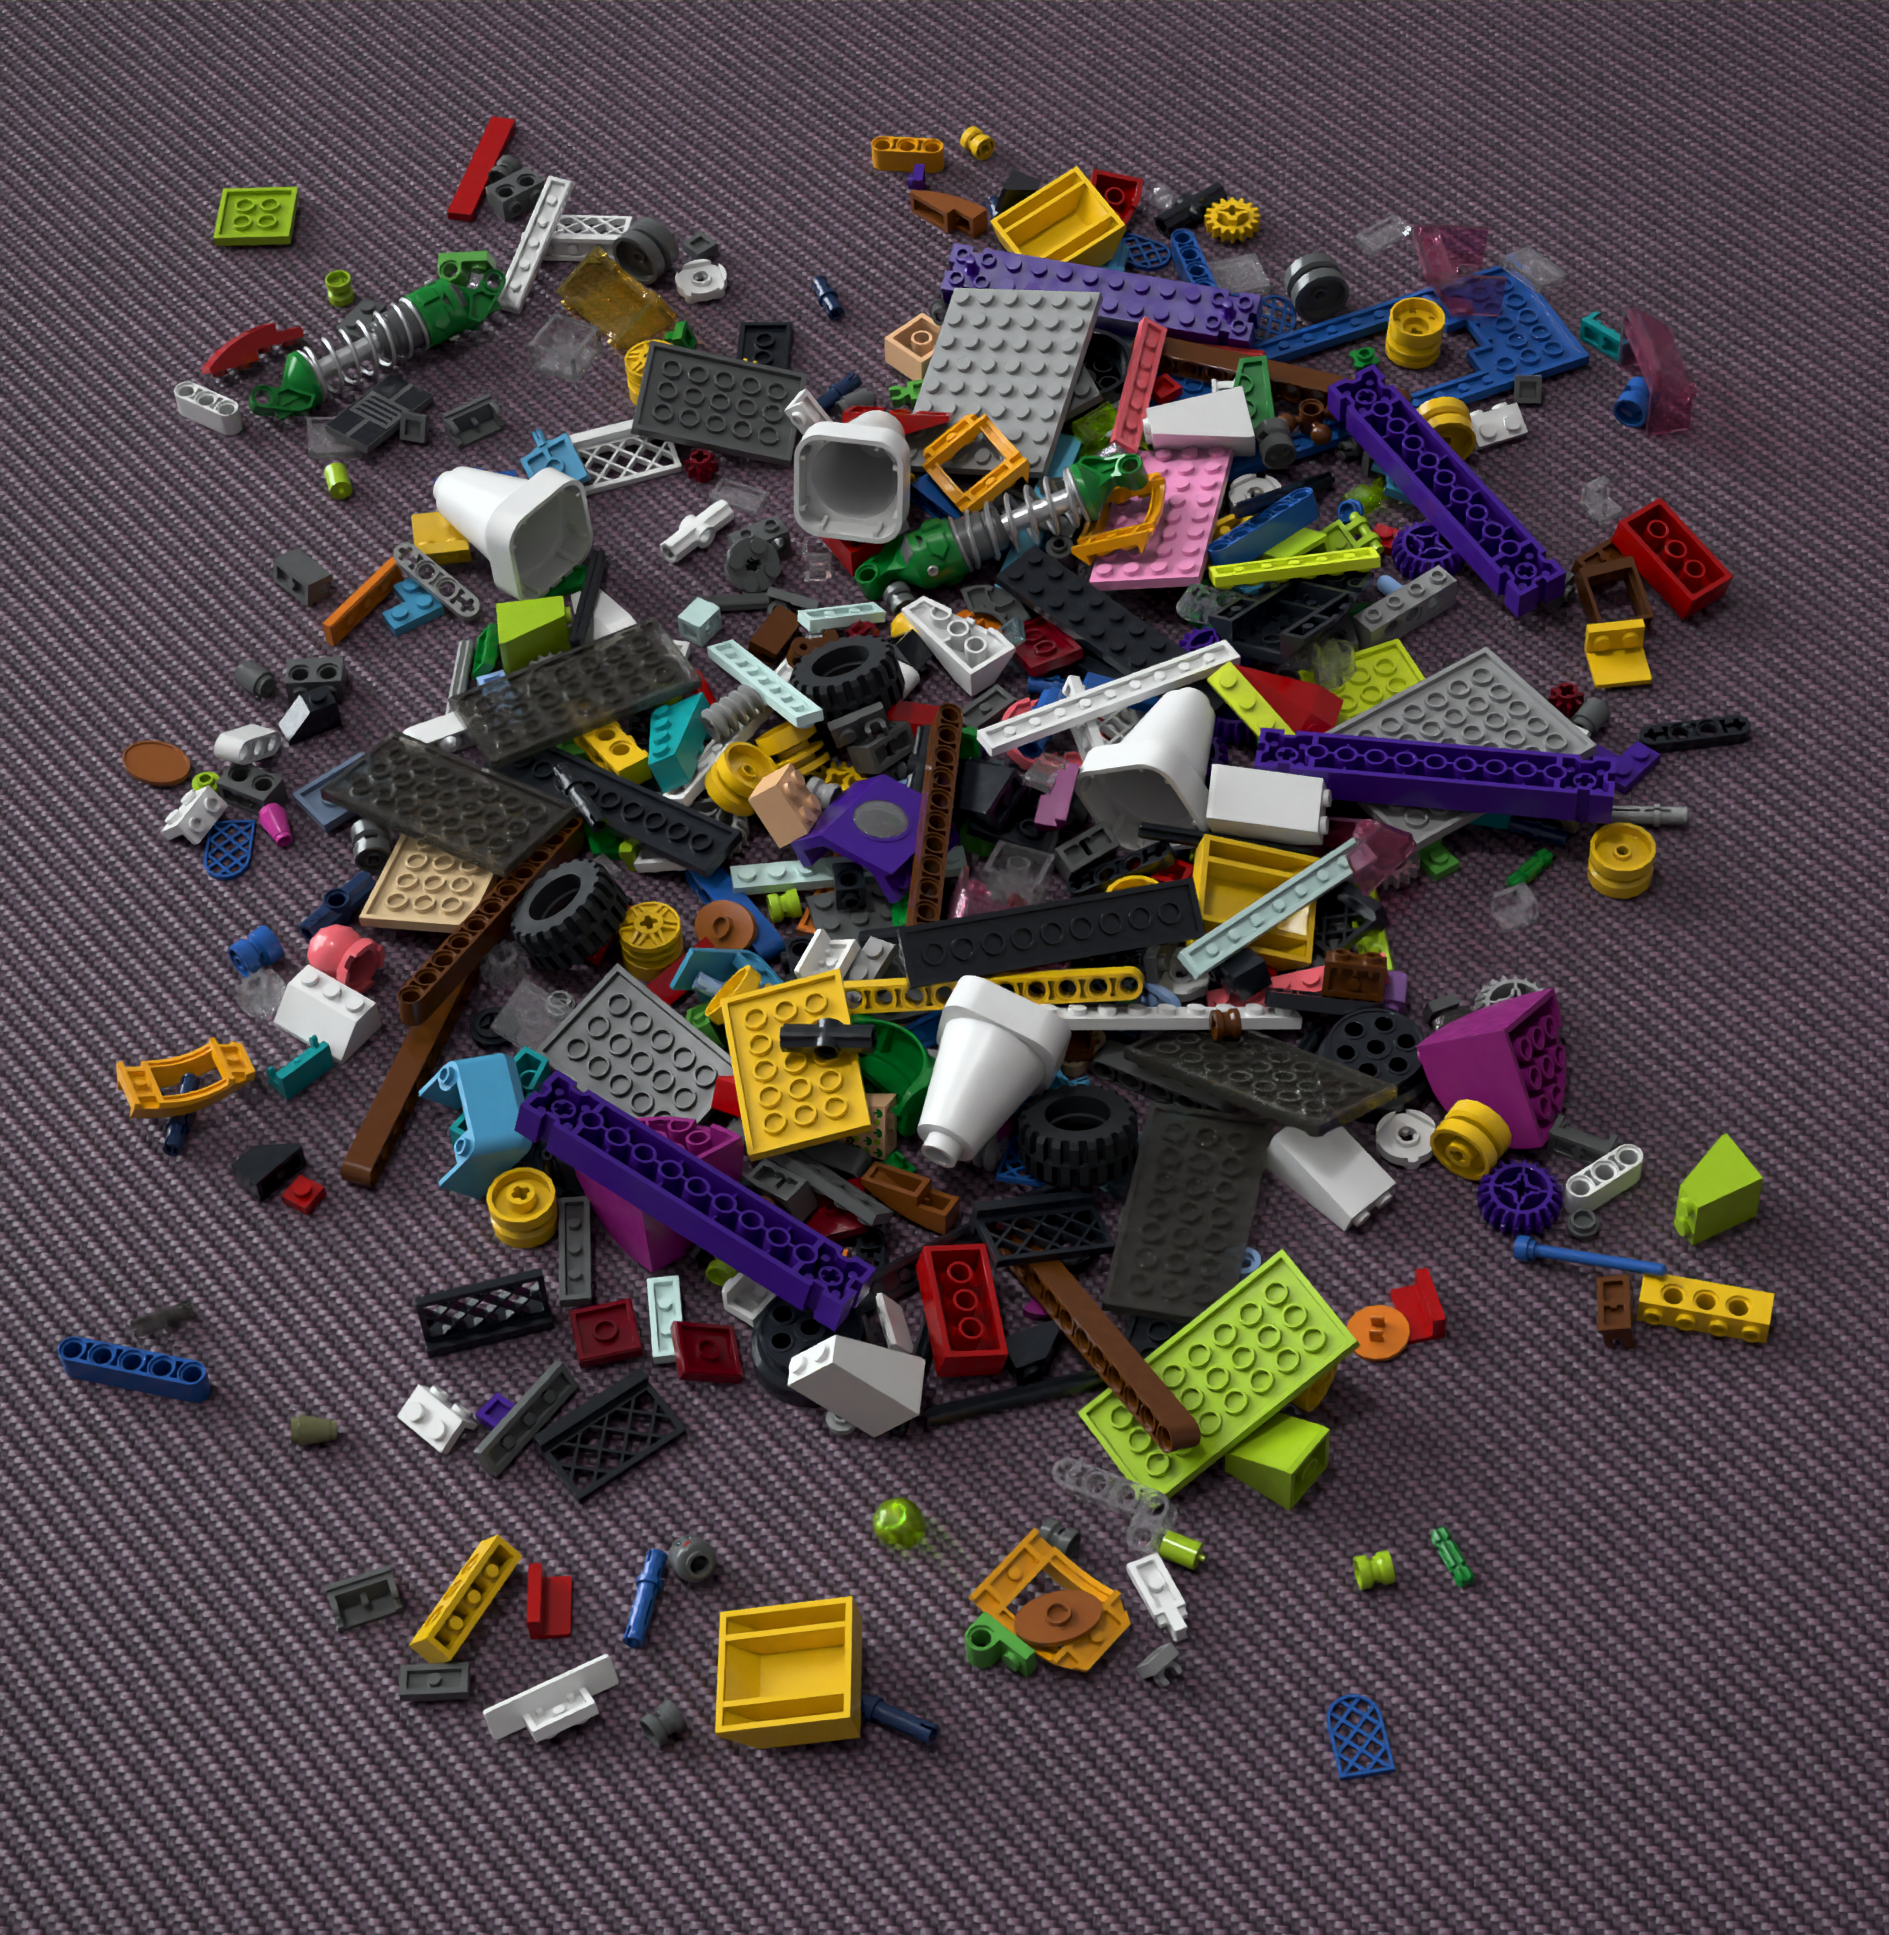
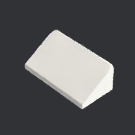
M877 1293V1313L888 1349L911 1355L914 1347L901 1306L883 1293Z

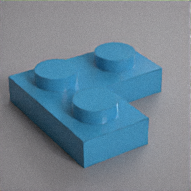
M411 577L393 585L394 593L402 603L381 613L384 623L396 637L445 614L443 605Z

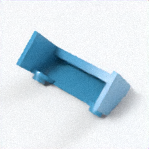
M690 948L669 987L672 990H693V982L698 977L697 975L700 971L724 983L746 965H751L761 974L760 985L765 983L777 985L784 983V981L759 955L752 951L744 949ZM694 990L702 1003L713 999Z
M496 1053L450 1061L419 1091V1096L457 1110L463 1107L468 1129L456 1140L454 1152L457 1164L439 1181V1187L480 1200L488 1192V1188L494 1179L505 1171L510 1170L530 1150L532 1141L514 1131L520 1105L525 1099L516 1062L513 1057Z

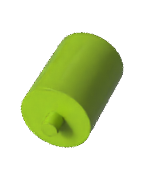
M342 463L328 465L324 470V475L330 495L335 499L347 498L353 489L346 466Z
M1170 1530L1165 1534L1159 1550L1161 1558L1192 1570L1197 1568L1200 1561L1204 1562L1206 1556L1202 1555L1204 1543Z

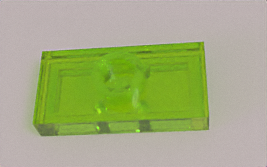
M1108 401L1074 421L1069 428L1087 448L1102 439L1107 432L1113 429L1117 410Z

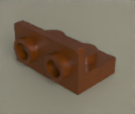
M1336 948L1333 951L1327 950L1321 995L1383 1002L1387 957L1381 956L1377 952L1351 953L1343 948Z

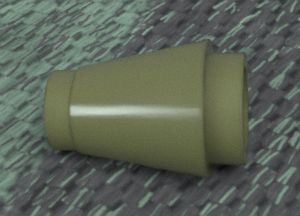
M299 1414V1417H291V1444H299V1447L337 1440V1420Z

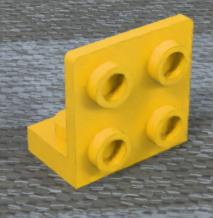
M439 512L413 514L411 516L414 545L436 564L443 565L472 561L470 542Z
M1643 619L1586 625L1584 651L1596 689L1651 683L1652 676L1643 649L1645 633Z

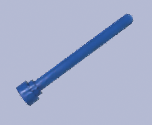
M1518 1235L1514 1244V1259L1518 1261L1529 1262L1531 1259L1536 1260L1537 1257L1660 1277L1667 1273V1267L1661 1263L1540 1245L1538 1241H1535L1530 1236Z

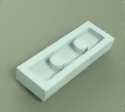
M874 602L800 610L798 611L797 621L809 632L821 633L824 629L830 628L846 630L859 620L862 622L869 621L874 625L875 623L885 622L886 611Z
M679 1275L648 1278L647 1289L654 1364L676 1362L670 1327L673 1321L683 1322Z

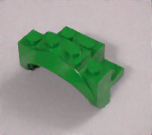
M869 1013L851 1015L852 1024L875 1025L877 1029V1049L874 1053H861L867 1056L859 1057L865 1093L896 1094V1105L892 1107L891 1112L897 1116V1131L905 1137L914 1135L922 1114L936 1059L928 1053L918 1038L904 1027L889 1021L875 1019Z

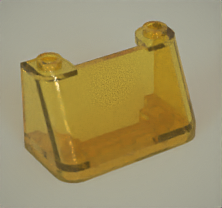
M598 245L594 247L556 290L562 298L560 303L570 313L576 310L607 336L606 342L617 352L620 348L624 351L632 348L634 345L672 325L678 318L677 314L658 294L640 284L617 262L611 260L607 253Z

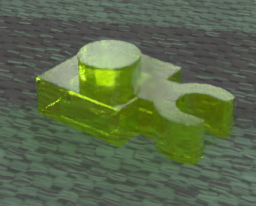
M1381 477L1375 479L1370 487L1363 483L1343 494L1342 502L1347 499L1360 501L1365 515L1380 507L1381 500L1390 497L1383 495L1385 488H1383L1384 479Z

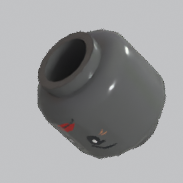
M688 1534L681 1536L674 1541L669 1549L668 1559L670 1567L680 1578L687 1582L698 1583L704 1581L715 1570L717 1562L716 1553L712 1546L698 1535Z

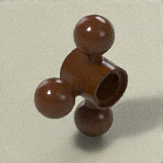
M1316 399L1302 401L1299 405V416L1294 417L1289 413H1283L1277 417L1282 418L1288 423L1291 433L1294 432L1296 426H1299L1301 433L1309 435L1311 440L1320 446L1326 445L1332 438V431L1329 426L1323 424V419L1329 418L1332 421H1338L1327 409V406L1324 409L1322 402Z

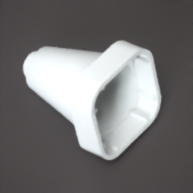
M872 410L863 413L849 423L823 421L808 428L794 453V515L798 524L806 532L818 537L875 544L889 542L898 535L909 514L911 470L910 448L905 440L903 426L898 419L885 411Z
M460 466L452 471L442 473L435 482L433 495L436 499L438 512L490 561L496 587L520 601L544 597L550 592V587L554 588L562 581L563 576L567 577L573 572L575 565H581L590 552L593 542V531L585 488L580 481L555 468H544L527 480Z
M1185 687L1164 694L1119 744L1099 746L1091 749L1078 772L1075 787L1077 796L1096 824L1105 820L1120 843L1119 849L1131 853L1160 842L1139 838L1137 830L1140 822L1209 832L1210 830L1206 819L1209 790L1205 786V779L1215 725V713L1210 706L1209 699L1200 690ZM1170 843L1174 850L1195 848L1193 846Z
M970 975L961 977L942 1010L936 1035L939 1050L917 1128L918 1135L924 1141L921 1147L924 1156L933 1163L946 1168L954 1167L958 1160H972L1029 1096L1041 1095L1044 1090L1049 1089L1063 1064L1071 1038V1030L1067 1023L1054 1012L989 980Z

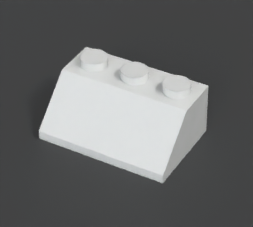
M309 964L288 983L273 1021L276 1027L309 1046V1038L315 1034L319 1044L322 1041L329 1044L333 1060L340 1064H343L382 1026L376 1002Z

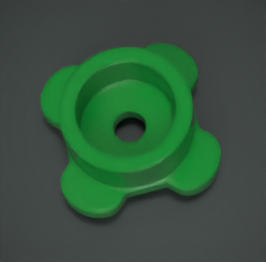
M1371 347L1360 348L1358 351L1352 350L1349 353V357L1354 360L1353 366L1357 371L1373 364L1377 366L1380 362V359L1374 354L1375 350Z

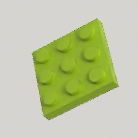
M298 187L224 188L213 237L215 246L291 244L299 199Z

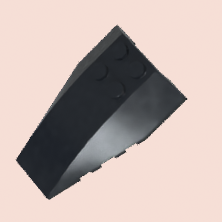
M1355 570L1344 572V574L1339 576L1323 574L1317 575L1313 579L1291 578L1289 581L1282 582L1274 588L1266 585L1258 588V594L1254 596L1250 593H1245L1208 615V621L1219 636L1226 640L1239 655H1243L1246 659L1267 661L1270 665H1282L1316 642L1347 613L1374 579V572H1357Z

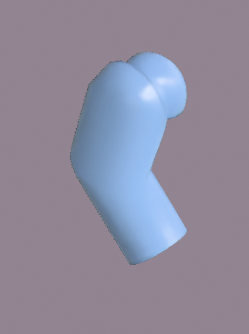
M1388 575L1380 576L1377 580V588L1385 596L1404 586Z

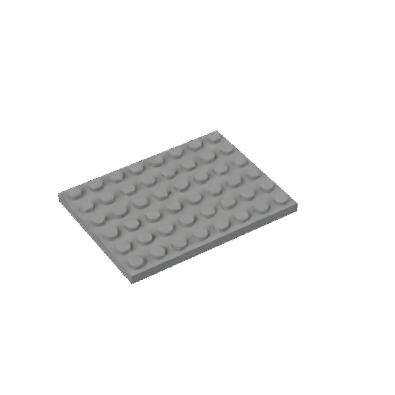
M955 288L912 413L916 414V411L953 413V419L943 424L905 434V440L911 452L910 472H926L922 467V464L926 462V459L923 457L924 449L964 416L976 414L980 418L983 414H986L1021 455L1029 461V478L1044 479V476H1047L1103 302L1101 293ZM981 432L972 443L962 447L951 460L944 462L940 467L947 474L986 476L1005 459Z
M1488 647L1480 649L1325 732L1581 755V760L1592 756L1597 751V744ZM1356 802L1410 855L1486 814L1481 812Z

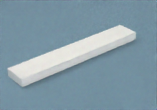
M548 176L506 274V284L498 298V302L502 307L501 310L520 314L573 190V181Z

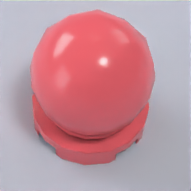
M334 924L321 928L310 940L307 957L310 965L356 992L363 994L375 983L371 978L375 974L377 967L383 968L385 951L384 947L371 938H362L351 927Z

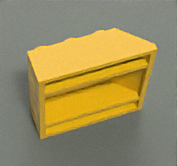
M1078 166L990 220L998 240L1007 252L1093 267L1102 266L1113 258L1127 229L1124 222Z
M1204 834L1198 847L1195 849L1193 879L1205 935L1320 858ZM1316 901L1245 948H1251L1265 960L1267 965L1276 968L1277 972L1310 966L1312 962ZM1198 939L1186 941V947H1188Z
M853 1596L720 1612L715 1734L718 1737L757 1749L860 1738L862 1615Z

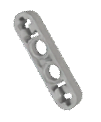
M404 542L396 546L393 553L394 560L403 572L461 620L470 622L478 618L481 607L478 598L415 545ZM402 552H404L405 554L411 552V557L413 561L417 563L415 567L413 566V563L408 559H404L402 561ZM425 567H430L435 571L434 576L427 580L422 579L419 576V572ZM451 584L455 587L454 594L448 597L441 595L440 588L443 585ZM460 594H462V595H461V600H462L466 605H470L471 603H473V604H472V606H473V611H472V612L469 611V610H466L465 612H463V606H462V604L458 601V598L460 597Z

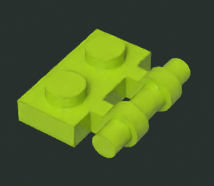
M1357 511L1349 515L1351 522L1344 525L1338 519L1319 531L1328 535L1332 551L1374 547L1379 555L1384 551L1379 535L1371 531L1368 520ZM1361 534L1362 538L1358 541L1353 538L1354 535Z

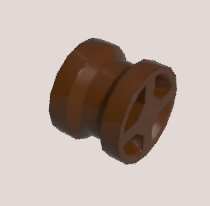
M1231 1008L1227 1012L1211 1010L1209 1028L1213 1040H1222L1226 1036H1229L1231 1039L1240 1038L1242 1024L1237 1008Z

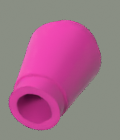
M277 803L264 806L259 811V823L276 842L277 846L284 847L289 845L293 841L286 810Z

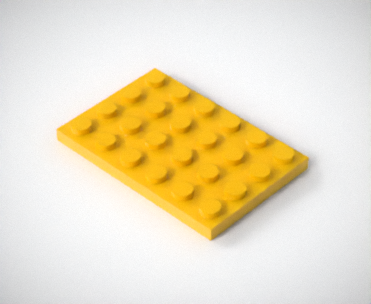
M840 968L720 999L747 1153L751 1162L873 1130L858 1053H840L838 1058L824 1059L816 1056L814 1053L782 1052L780 1048L779 1034L780 1028L784 1024H817V1021L822 1018H833L841 1021L843 1024H852Z

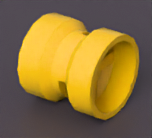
M976 126L969 127L961 136V146L968 152H971L978 160L987 159L995 149L994 139L984 135V132Z

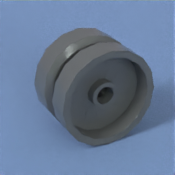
M641 217L636 220L627 231L614 241L612 246L613 256L621 270L633 281L645 285L655 282L679 257V248L674 236L663 224L650 217Z
M1316 252L1302 256L1288 267L1283 277V286L1297 314L1308 321H1320L1330 318L1345 306L1349 298V287L1333 257L1326 253Z

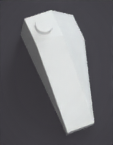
M600 588L586 641L582 648L584 660L589 662L591 669H593L597 677L646 656L644 634L641 628L628 612ZM581 591L571 595L574 614L576 613Z
M925 596L901 609L903 616L917 630L918 635L946 671L971 697L995 683L1016 651L1015 646L999 631L991 627L987 630L977 625L976 621L970 617L964 619L952 613L951 608Z

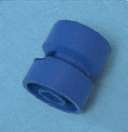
M1645 377L1630 379L1613 407L1616 419L1623 425L1631 428L1642 426L1660 397L1658 386Z
M261 925L249 933L248 940L240 939L227 949L235 968L248 980L262 972L264 964L271 966L284 957L281 943L265 925Z

